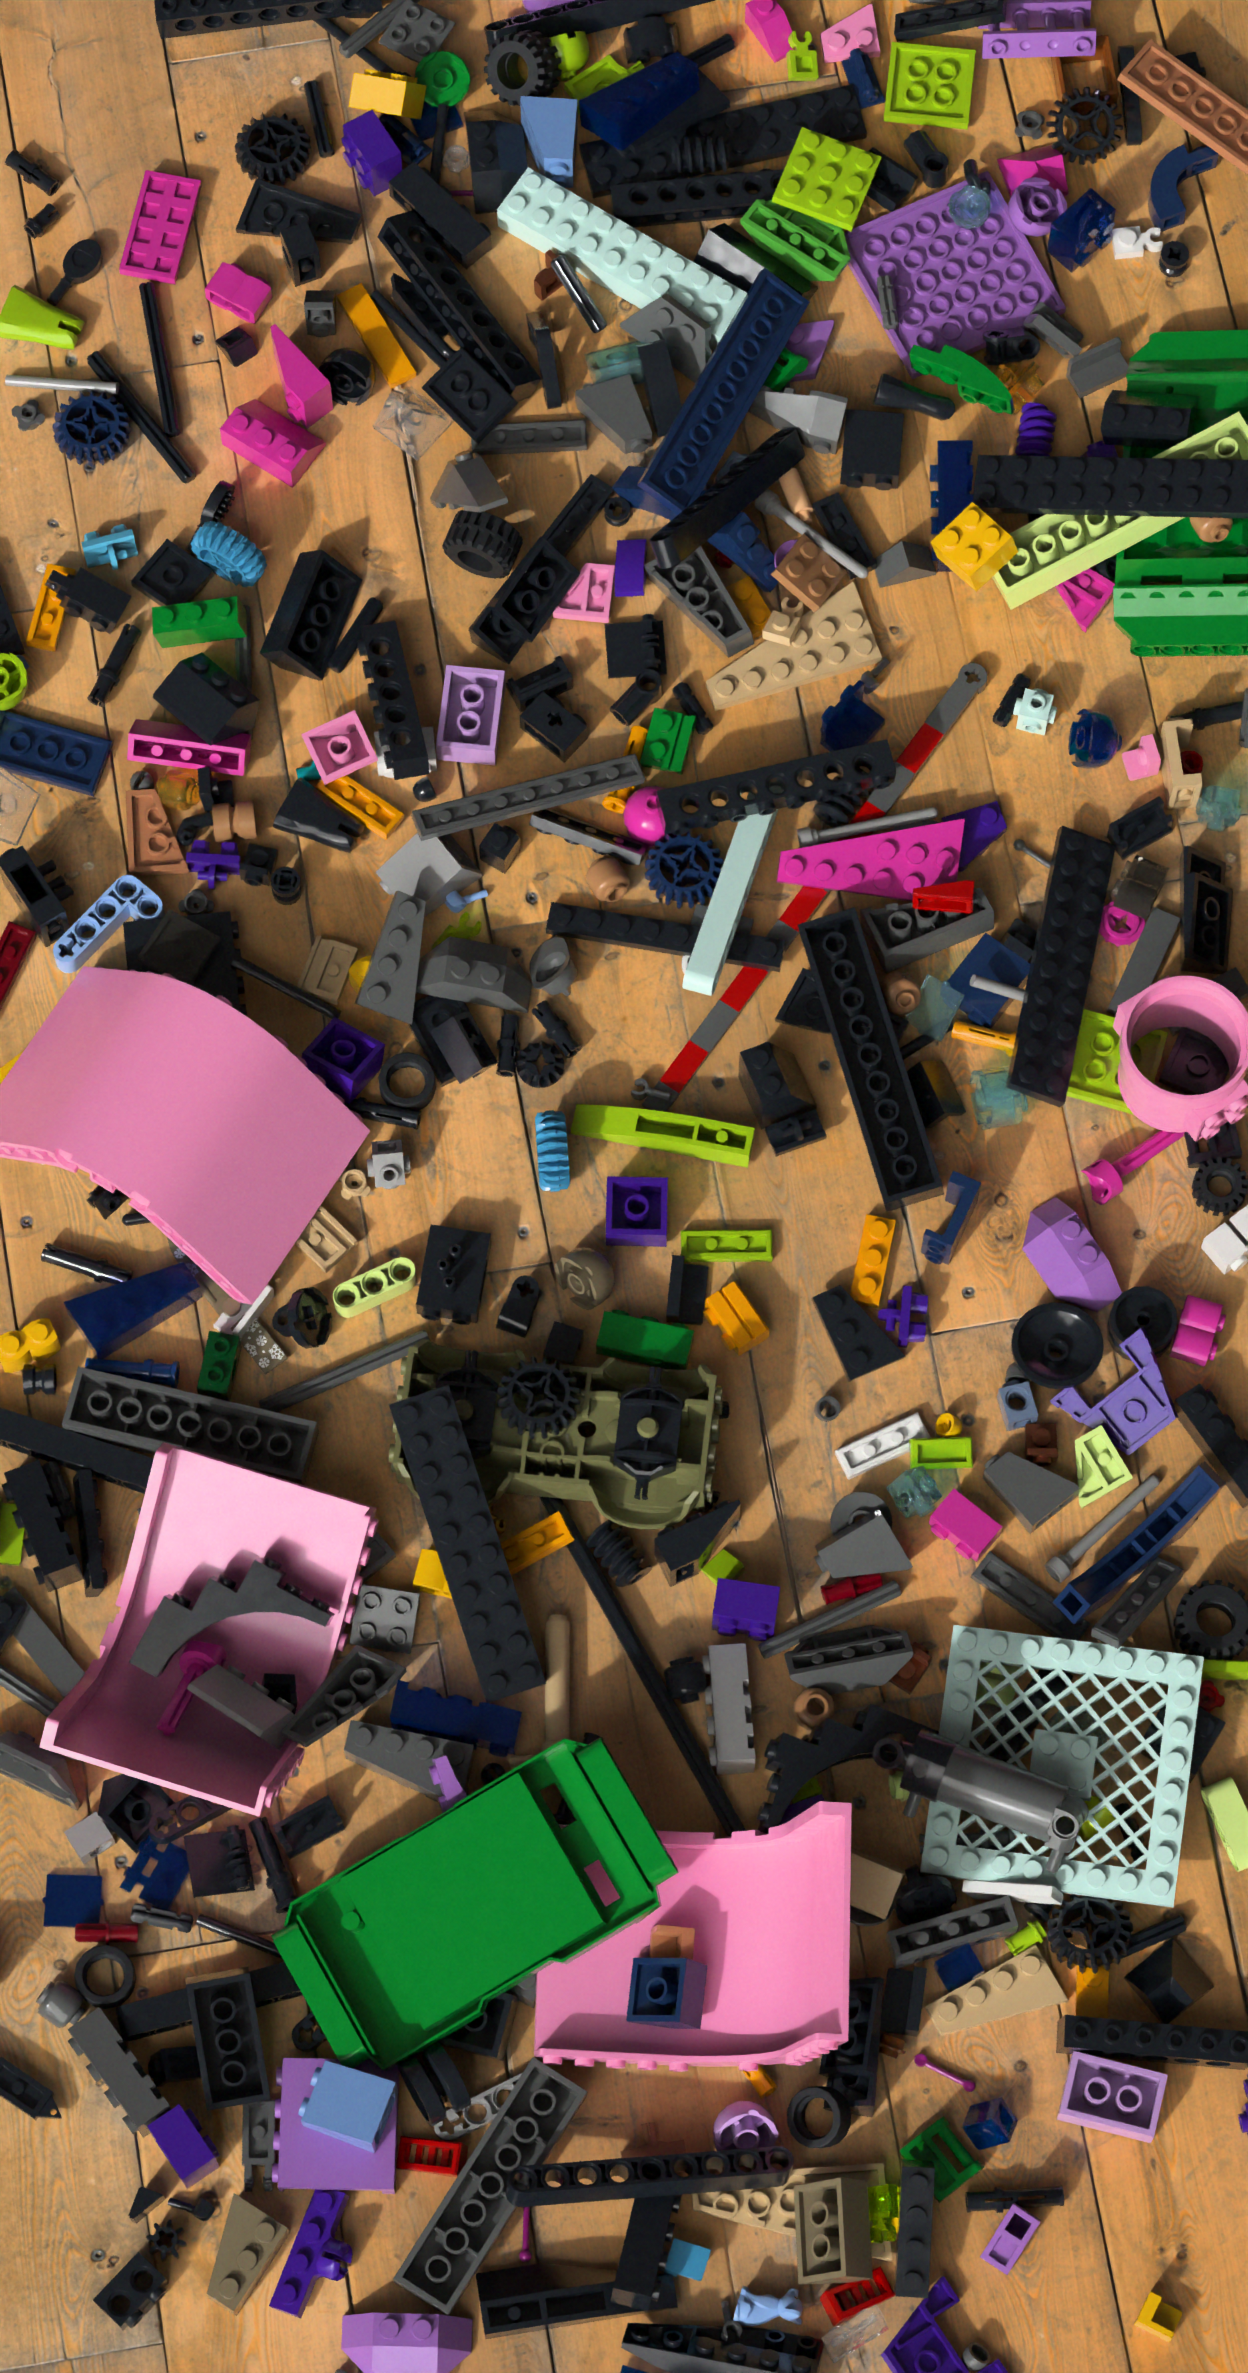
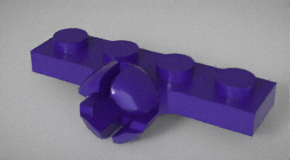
M315 2189L269 2304L271 2308L302 2318L314 2285L320 2277L338 2281L348 2273L349 2270L340 2267V2263L336 2262V2259L351 2264L353 2258L352 2248L349 2244L335 2239V2232L350 2197L346 2193L337 2190Z

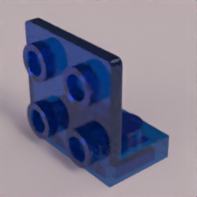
M861 680L854 686H847L842 692L841 700L835 707L829 706L821 717L820 744L830 752L867 744L885 724V719L863 702L865 683Z

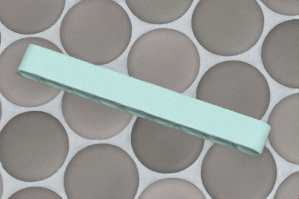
M780 786L769 788L773 793H782L784 791ZM748 793L746 800H752L755 796L752 793ZM776 809L774 813L762 816L759 813L749 815L746 819L738 822L685 971L683 989L713 996L779 809Z

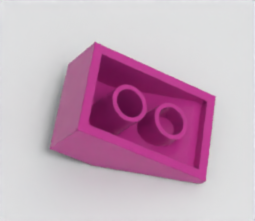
M274 324L270 327L273 351L288 406L287 413L295 423L300 422L308 429L333 410L331 384L279 327Z

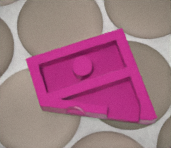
M1089 568L1055 586L1081 630L1086 633L1112 597L1115 583Z

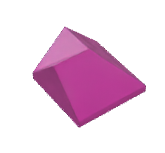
M1051 145L997 159L1010 198L1016 187L1025 179L1033 177L1046 179L1050 182L1048 185L1055 191L1058 188L1064 197L1068 196L1069 191L1063 157Z

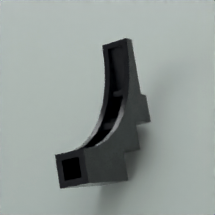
M265 1556L263 1560L260 1558L254 1560L239 1589L235 1588L237 1584L235 1581L220 1574L218 1578L215 1576L210 1577L194 1607L190 1606L192 1602L190 1599L175 1592L173 1596L170 1594L165 1595L129 1663L158 1677L162 1675L174 1655L192 1637L210 1625L232 1616L252 1612H279L303 1617L326 1627L330 1625L335 1613L329 1611L331 1606L328 1603L315 1597L311 1601L302 1596L303 1590L288 1582L283 1586L281 1582L286 1572L280 1570L282 1565Z
M870 1704L863 1711L859 1710L857 1712L852 1728L826 1718L819 1726L815 1725L813 1727L808 1742L783 1732L775 1740L771 1739L765 1750L764 1757L768 1758L765 1769L773 1771L766 1788V1790L770 1791L768 1800L761 1804L757 1814V1819L761 1820L758 1831L769 1834V1828L779 1826L790 1802L801 1787L812 1777L830 1767L849 1761L873 1759V1747L885 1733L891 1731L899 1732L906 1737L908 1742L914 1743L921 1729L938 1735L939 1731ZM884 1744V1750L889 1756H898L895 1746Z

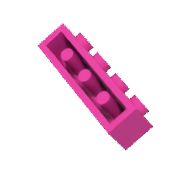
M135 719L128 735L127 760L196 770L209 767L211 772L244 776L250 762L251 735L240 733L210 746L185 725Z

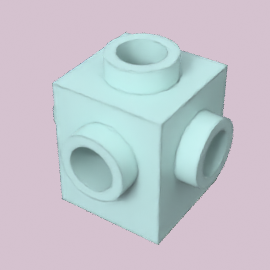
M1025 688L1023 699L1017 697L1013 715L1018 716L1016 729L1045 736L1047 724L1054 723L1057 707L1052 706L1054 695L1048 694L1047 691L1039 688L1032 690Z

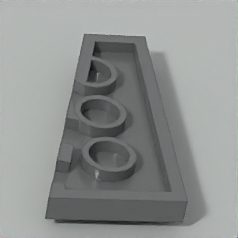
M401 891L395 892L355 1001L357 1005L412 1025L426 901Z

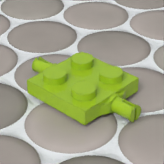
M609 54L564 83V90L572 99H577L578 114L582 113L587 116L594 126L599 129L605 125V115L643 97V93L634 84L633 78L646 70L641 61H637V63L625 69L618 65Z

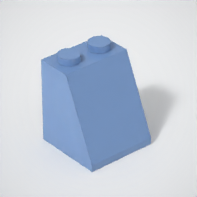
M521 96V125L523 126L524 138L539 173L564 188H573L578 133L577 99Z
M325 2060L323 2067H317L312 2076L310 2085L314 2086L311 2097H305L299 2109L298 2115L302 2116V2125L375 2153L398 2096L396 2082Z

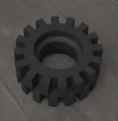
M1217 1157L1216 1161H1213L1211 1158L1206 1161L1205 1165L1202 1163L1198 1171H1196L1192 1183L1193 1199H1197L1196 1204L1198 1207L1204 1206L1203 1211L1207 1214L1211 1210L1214 1211L1213 1216H1218L1219 1212H1223V1216L1229 1215L1231 1210L1233 1213L1237 1211L1239 1205L1243 1204L1248 1191V1179H1246L1247 1174L1245 1170H1240L1241 1165L1238 1162L1233 1165L1230 1158H1227L1226 1162L1222 1161V1157ZM1214 1177H1224L1230 1182L1232 1190L1226 1196H1216L1209 1190V1181Z

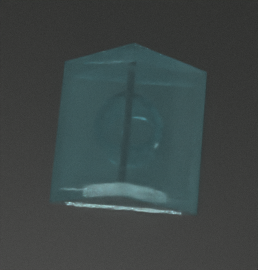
M635 341L584 354L593 385L630 374L634 385L644 383L637 351V345L642 343Z

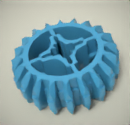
M214 521L205 522L202 527H199L190 543L197 559L201 560L204 565L213 570L219 577L234 583L236 586L239 584L242 587H253L265 572L267 564L262 551L256 548L255 543L249 541L247 537H244L239 531L233 530L230 526Z
M554 1110L537 1113L535 1129L539 1186L543 1191L550 1192L567 1189L570 1185L565 1114L562 1111Z

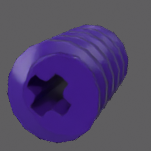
M1035 402L1026 403L1022 406L1021 424L1018 430V445L1016 446L1015 456H1050L1049 453L1052 452L1050 443L1054 440V436L1051 433L1055 432L1056 426L1053 423L1056 422L1057 415L1049 411L1047 406Z

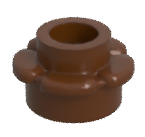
M882 2033L879 2041V2046H881L879 2053L897 2059L899 2053H906V2051H903L906 2041Z

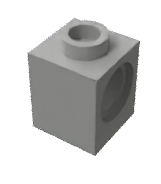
M97 1811L64 1832L83 1864L116 1844L112 1836L115 1832L98 1816Z

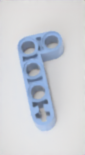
M124 875L118 878L54 944L53 954L59 970L64 973L77 971L130 916L136 921L165 918L160 897L132 875ZM127 889L136 891L132 896L122 895ZM150 907L158 909L154 914L151 915L143 913L147 908ZM106 910L115 911V914L111 917L101 916ZM85 931L95 932L91 938L81 937Z

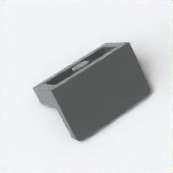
M1119 337L1075 356L1068 361L1066 377L1079 398L1126 377L1128 364L1120 352L1122 341Z

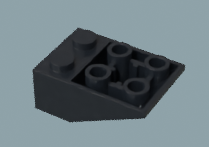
M739 1499L732 1503L730 1500L723 1501L713 1508L714 1511L704 1516L702 1513L695 1514L685 1521L686 1524L676 1529L674 1526L667 1527L657 1534L658 1537L654 1538V1556L670 1587L699 1574L740 1520L741 1503Z

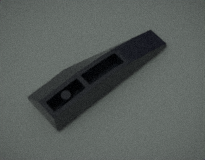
M538 2263L477 2273L476 2280L485 2339L678 2308L673 2275L657 2273L656 2280L662 2281L658 2300H651L649 2310L645 2311L610 2302L617 2270Z
M628 2323L621 2346L624 2350L670 2373H819L825 2340L816 2339L811 2336L785 2333L775 2329L741 2327L742 2334L738 2341H736L735 2333L728 2330V2338L724 2342L720 2338L723 2326Z

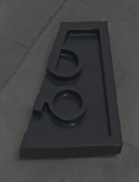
M841 1285L812 1297V1302L849 1382L906 1357Z

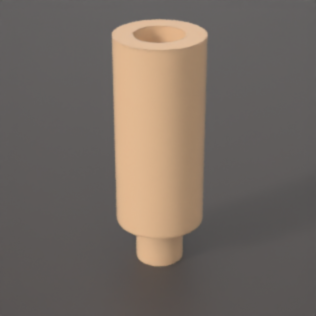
M791 468L779 478V482L791 512L808 525L813 521L810 515L813 512V507L798 470Z

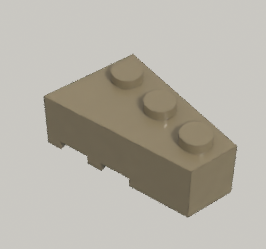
M235 2193L233 2194L207 2295L209 2299L237 2316L288 2238L290 2232L287 2227Z

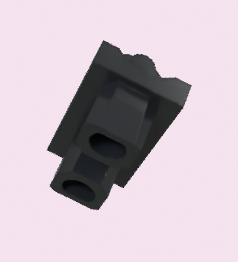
M816 1109L797 1116H790L786 1120L765 1127V1132L775 1157L824 1140L827 1137Z

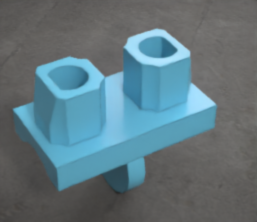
M124 524L114 526L111 529L110 535L102 537L96 531L86 533L84 541L81 542L88 568L111 563L112 569L117 570L119 569L118 560L138 556L132 529L128 530Z

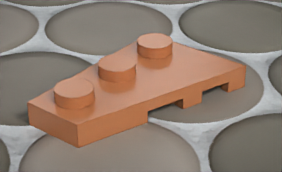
M127 790L126 813L129 875L139 877L189 873L156 790Z

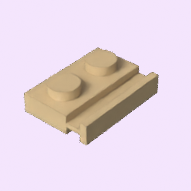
M317 935L297 987L323 1001L338 1005L349 978L348 970L357 958L358 948L331 939L326 940Z
M321 1205L295 1242L325 1273L335 1266L353 1246L355 1247L358 1244L357 1240Z

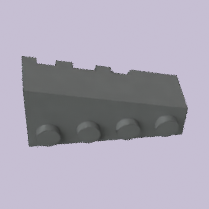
M701 546L676 566L661 569L656 559L644 565L648 579L728 658L754 644L750 628Z
M354 1720L350 1721L344 1747L346 1759L375 1773L384 1775L398 1784L418 1791L438 1802V1797L443 1795L440 1785H434L431 1779L429 1767L433 1766L432 1758L441 1755L447 1756L457 1781L466 1793L475 1755L474 1745Z

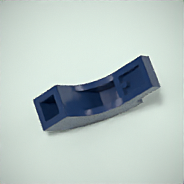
M1181 145L1169 152L1159 162L1152 176L1148 197V210L1154 227L1160 228V231L1163 232L1184 224L1186 208L1178 194L1177 187L1187 178L1216 168L1219 156L1217 152L1210 147L1201 146L1188 154L1185 146Z

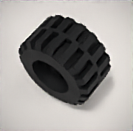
M532 30L504 35V37L495 40V44H492L488 49L490 54H487L484 60L488 62L487 66H484V73H488L486 82L487 85H492L491 92L494 95L499 94V100L502 102L508 101V105L520 106L521 96H550L554 92L553 88L558 87L560 81L557 77L561 76L562 69L558 68L561 58H556L554 54L558 52L556 46L550 47L551 40L548 37L542 38V33L538 31L532 32ZM519 55L525 60L528 67L527 81L522 78L518 71L517 62Z
M460 510L454 517L442 548L449 559L464 570L482 577L501 579L510 574L523 544V539L512 525L493 514L484 511Z
M1209 1580L1202 1581L1199 1587L1195 1584L1188 1593L1183 1595L1173 1622V1626L1176 1628L1174 1635L1176 1639H1180L1179 1646L1182 1650L1187 1648L1189 1650L1188 1655L1203 1656L1206 1660H1232L1234 1655L1238 1656L1248 1643V1600L1244 1599L1245 1593L1241 1589L1236 1592L1233 1590L1235 1585L1228 1582L1227 1586L1221 1585L1222 1580H1215L1214 1584H1209ZM1206 1608L1219 1609L1229 1617L1232 1629L1223 1636L1208 1635L1198 1626L1196 1620L1197 1613Z

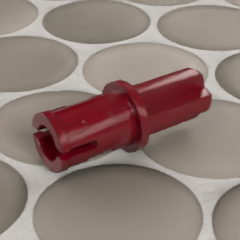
M880 1573L858 1575L855 1577L849 1576L846 1579L822 1585L820 1590L825 1605L849 1597L855 1599L857 1594L882 1586L883 1580Z
M106 1920V1923H77L75 1926V1940L77 1942H106V1945H109V1942L138 1943V1923H110V1920Z

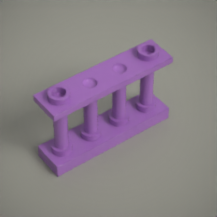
M1006 0L1005 22L978 27V29H989V31H983L982 59L1095 56L1096 28H1085V26H1090L1091 0ZM1069 26H1073V29H1057V28H1056V27H1069ZM1045 27L1043 30H1029L1028 28ZM1000 28H1017V30L1000 31Z

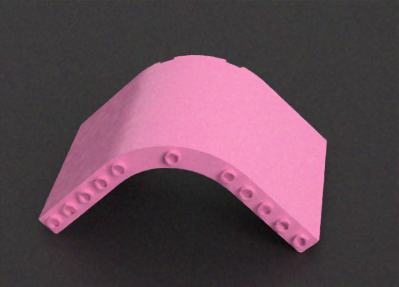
M83 966L0 1084V1157L53 1165L74 1173L81 1169L90 1174L89 1178L92 1182L111 1193L118 1189L131 1198L130 1206L161 1230L230 1297L240 1303L251 1305L262 1293L370 1130L362 1123L363 1118L358 1113L349 1110L344 1105L345 1101L340 1095L331 1092L325 1086L326 1082L322 1077L312 1073L306 1067L307 1063L303 1058L287 1049L288 1044L285 1040L276 1035L272 1036L257 1023L233 1008L232 1003L225 997L220 995L214 997L192 985L177 980L168 973L160 975L150 971L137 972L132 969L126 971L118 968L106 969L97 966V968Z
M163 1442L155 1452L126 1571L116 1601V1606L121 1607L119 1614H116L114 1623L109 1622L100 1644L99 1660H92L83 1677L47 1717L40 1748L260 1816L266 1807L271 1808L274 1798H278L282 1787H286L289 1776L293 1777L296 1767H300L305 1753L304 1746L287 1738L281 1749L278 1750L196 1695H194L175 1733L171 1732L170 1736H165L162 1730L157 1729V1725L184 1676L179 1665V1659L187 1643L174 1655L162 1675L158 1677L145 1672L129 1663L165 1595L170 1594L173 1596L175 1592L190 1599L192 1601L190 1606L194 1607L210 1577L215 1576L218 1578L220 1574L235 1581L237 1583L235 1588L239 1589L254 1560L258 1558L263 1560L267 1556L282 1565L280 1570L286 1572L281 1582L283 1586L287 1582L303 1590L302 1596L312 1601L315 1597L331 1606L329 1611L335 1613L330 1625L324 1627L303 1617L279 1612H252L228 1617L216 1622L190 1640L223 1646L227 1654L223 1668L227 1670L230 1665L246 1675L243 1681L249 1685H252L254 1681L261 1685L264 1673L295 1674L297 1713L330 1676L338 1651L343 1652L346 1647L348 1634L344 1633L346 1623H351L355 1614L356 1606L352 1605L354 1594L358 1595L362 1587L364 1577L359 1576L361 1566H366L370 1557L371 1548H368L367 1544L369 1536L374 1537L378 1527L379 1519L374 1518L377 1508Z
M819 1801L787 1823L769 1828V1834L758 1830L732 1832V1836L715 1839L714 1832L655 1830L679 1872L658 1885L662 1906L639 1923L631 1925L570 1963L561 1964L554 1962L537 1972L534 2058L543 2059V2064L562 2065L563 2060L575 2061V2066L592 2067L594 2062H606L607 2068H625V2063L638 2064V2069L656 2070L657 2065L669 2066V2071L686 2072L688 2071V2066H739L740 2071H758V2065L782 2063L793 2066L805 2065V2062H811L813 2058H820L821 2054H829L830 2050H837L839 2045L847 2042L849 2031L852 1803ZM559 1824V1826H560L561 1829H563V1828H565L566 1826H568V1825ZM599 1860L584 1868L605 1906L620 1898ZM656 1925L695 1928L693 1960L707 1965L701 2029H673L626 2021L633 1958H649L651 1929Z

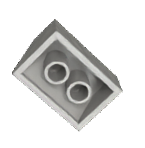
M217 1664L188 1685L186 1689L278 1750L281 1749L287 1740L286 1737L282 1736L281 1731L295 1716L292 1713L295 1707L280 1697L275 1702L267 1696L270 1691L256 1681L252 1685L244 1682L243 1679L246 1675L230 1665L226 1670Z

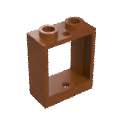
M1108 35L1096 36L1095 56L1051 57L1057 97L1063 104H1065L1062 94L1067 91L1062 64L1101 60L1106 91L1101 92L1099 99L1101 100L1103 96L1108 94L1111 98L1106 105L1109 106L1117 103L1119 93ZM1079 102L1073 105L1071 109L1081 114L1082 112L1092 110L1095 105L1089 102Z

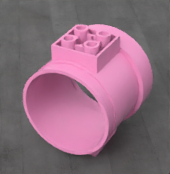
M1167 975L1118 1005L1113 1024L1114 1030L1120 1037L1118 1085L1124 1102L1137 1118L1147 1125L1162 1131L1173 1133L1188 1132L1196 1142L1203 1137L1205 1140L1210 1139L1220 1131V1126L1228 1121L1230 1124H1233L1245 1115V1110L1248 1106V1084L1243 1078L1248 1069V1013L1232 992L1224 986L1202 977H1169ZM1185 1027L1206 1035L1221 1049L1228 1062L1230 1078L1223 1086L1209 1093L1199 1095L1172 1093L1154 1085L1141 1074L1134 1064L1131 1047L1144 1035L1160 1028Z

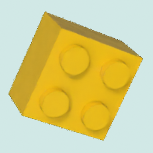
M365 69L364 74L354 73L349 107L421 120L426 85L417 84L418 78Z
M973 502L931 541L937 558L976 592L1018 553L1013 537Z

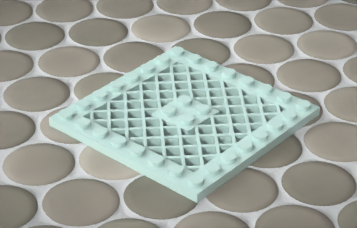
M953 1625L939 1735L957 1741L960 1745L970 1748L971 1742L977 1751L986 1755H990L1002 1746L1011 1757L1007 1763H1016L1018 1767L1026 1770L1027 1768L1020 1759L1032 1751L1031 1772L1070 1786L1068 1794L1084 1801H1090L1092 1790L1102 1802L1089 1811L1085 1822L1089 1820L1098 1833L1085 1843L1077 1835L1076 1842L1080 1847L1068 1856L1064 1853L1058 1872L1052 1873L1046 1869L1049 1857L1041 1856L1050 1848L1042 1846L1035 1852L1025 1840L1029 1835L1021 1834L1019 1831L1011 1829L1017 1838L1003 1848L994 1835L1005 1826L997 1824L989 1830L980 1816L970 1813L972 1815L970 1818L959 1825L961 1809L938 1800L937 1802L930 1801L920 1873L963 1880L1053 1885L1062 1893L1174 1908L1204 1657L1120 1646L1117 1649L1109 1644ZM981 1662L990 1663L980 1670ZM1002 1665L1018 1666L1021 1668L1012 1675H1009ZM997 1667L1005 1677V1680L992 1689L983 1676ZM1034 1669L1049 1670L1052 1672L1049 1673L1043 1679H1041L1038 1676V1674L1034 1671ZM1028 1671L1036 1681V1684L1026 1692H1023L1015 1680ZM1065 1673L1084 1676L1072 1683ZM1059 1675L1068 1688L1055 1697L1046 1684ZM1096 1677L1115 1680L1106 1687H1103ZM1090 1679L1099 1692L1086 1701L1077 1688ZM979 1680L988 1693L976 1701ZM1128 1681L1142 1682L1146 1684L1142 1686L1139 1690L1135 1691L1132 1688V1686L1128 1683ZM1122 1683L1131 1696L1118 1705L1109 1692ZM1010 1684L1019 1697L1006 1706L997 1693ZM1159 1685L1168 1686L1167 1695ZM1153 1687L1162 1700L1149 1709L1140 1696ZM1039 1689H1042L1050 1701L1037 1710L1028 1698ZM1073 1693L1082 1705L1068 1714L1060 1704V1701ZM1104 1696L1113 1709L1100 1718L1091 1705ZM993 1698L1002 1710L988 1720L979 1707ZM1133 1701H1136L1145 1713L1131 1722L1122 1710ZM1024 1702L1033 1714L1019 1723L1010 1711ZM1166 1705L1163 1726L1154 1713ZM1055 1706L1064 1718L1051 1728L1042 1715ZM1087 1710L1095 1720V1723L1082 1732L1073 1719ZM975 1711L984 1723L972 1732ZM1118 1714L1127 1727L1114 1736L1104 1723ZM1006 1715L1015 1728L1002 1737L993 1724ZM1149 1718L1158 1731L1145 1740L1136 1727ZM1037 1719L1045 1730L1035 1729L1033 1741L1024 1728ZM1069 1723L1077 1734L1057 1731ZM1100 1727L1109 1740L1097 1749L1098 1737L1089 1735ZM986 1729H989L998 1741L984 1750L975 1738ZM1020 1732L1029 1745L1015 1754L1006 1742ZM1129 1732H1132L1141 1744L1127 1753L1119 1743V1740ZM1162 1736L1159 1757L1150 1744ZM1114 1745L1123 1758L1110 1767L1101 1754ZM1146 1749L1154 1759V1762L1141 1771L1132 1758ZM1097 1759L1106 1771L1093 1780L1095 1760ZM1128 1762L1137 1775L1123 1784L1115 1774V1771ZM1158 1767L1155 1788L1146 1775ZM1110 1775L1119 1789L1106 1798L1097 1785ZM1142 1780L1151 1793L1138 1802L1128 1789ZM1124 1793L1133 1806L1122 1815H1119L1111 1805V1802ZM1155 1797L1151 1819L1142 1807ZM1106 1807L1115 1820L1102 1829L1093 1816ZM1138 1811L1147 1824L1133 1833L1124 1820ZM976 1821L985 1834L974 1843H971L963 1833V1830ZM1120 1824L1129 1838L1116 1847L1107 1836V1833ZM1151 1829L1149 1848L1147 1850L1138 1838ZM958 1835L967 1846L957 1845ZM1102 1838L1112 1851L1098 1860L1089 1847ZM990 1839L998 1850L978 1847ZM1134 1842L1143 1855L1132 1864H1129L1121 1854V1851ZM1021 1843L1029 1854L1009 1851ZM1084 1851L1093 1863L1075 1861L1073 1859ZM1116 1855L1124 1867L1105 1865V1863ZM1147 1860L1146 1870L1135 1869Z

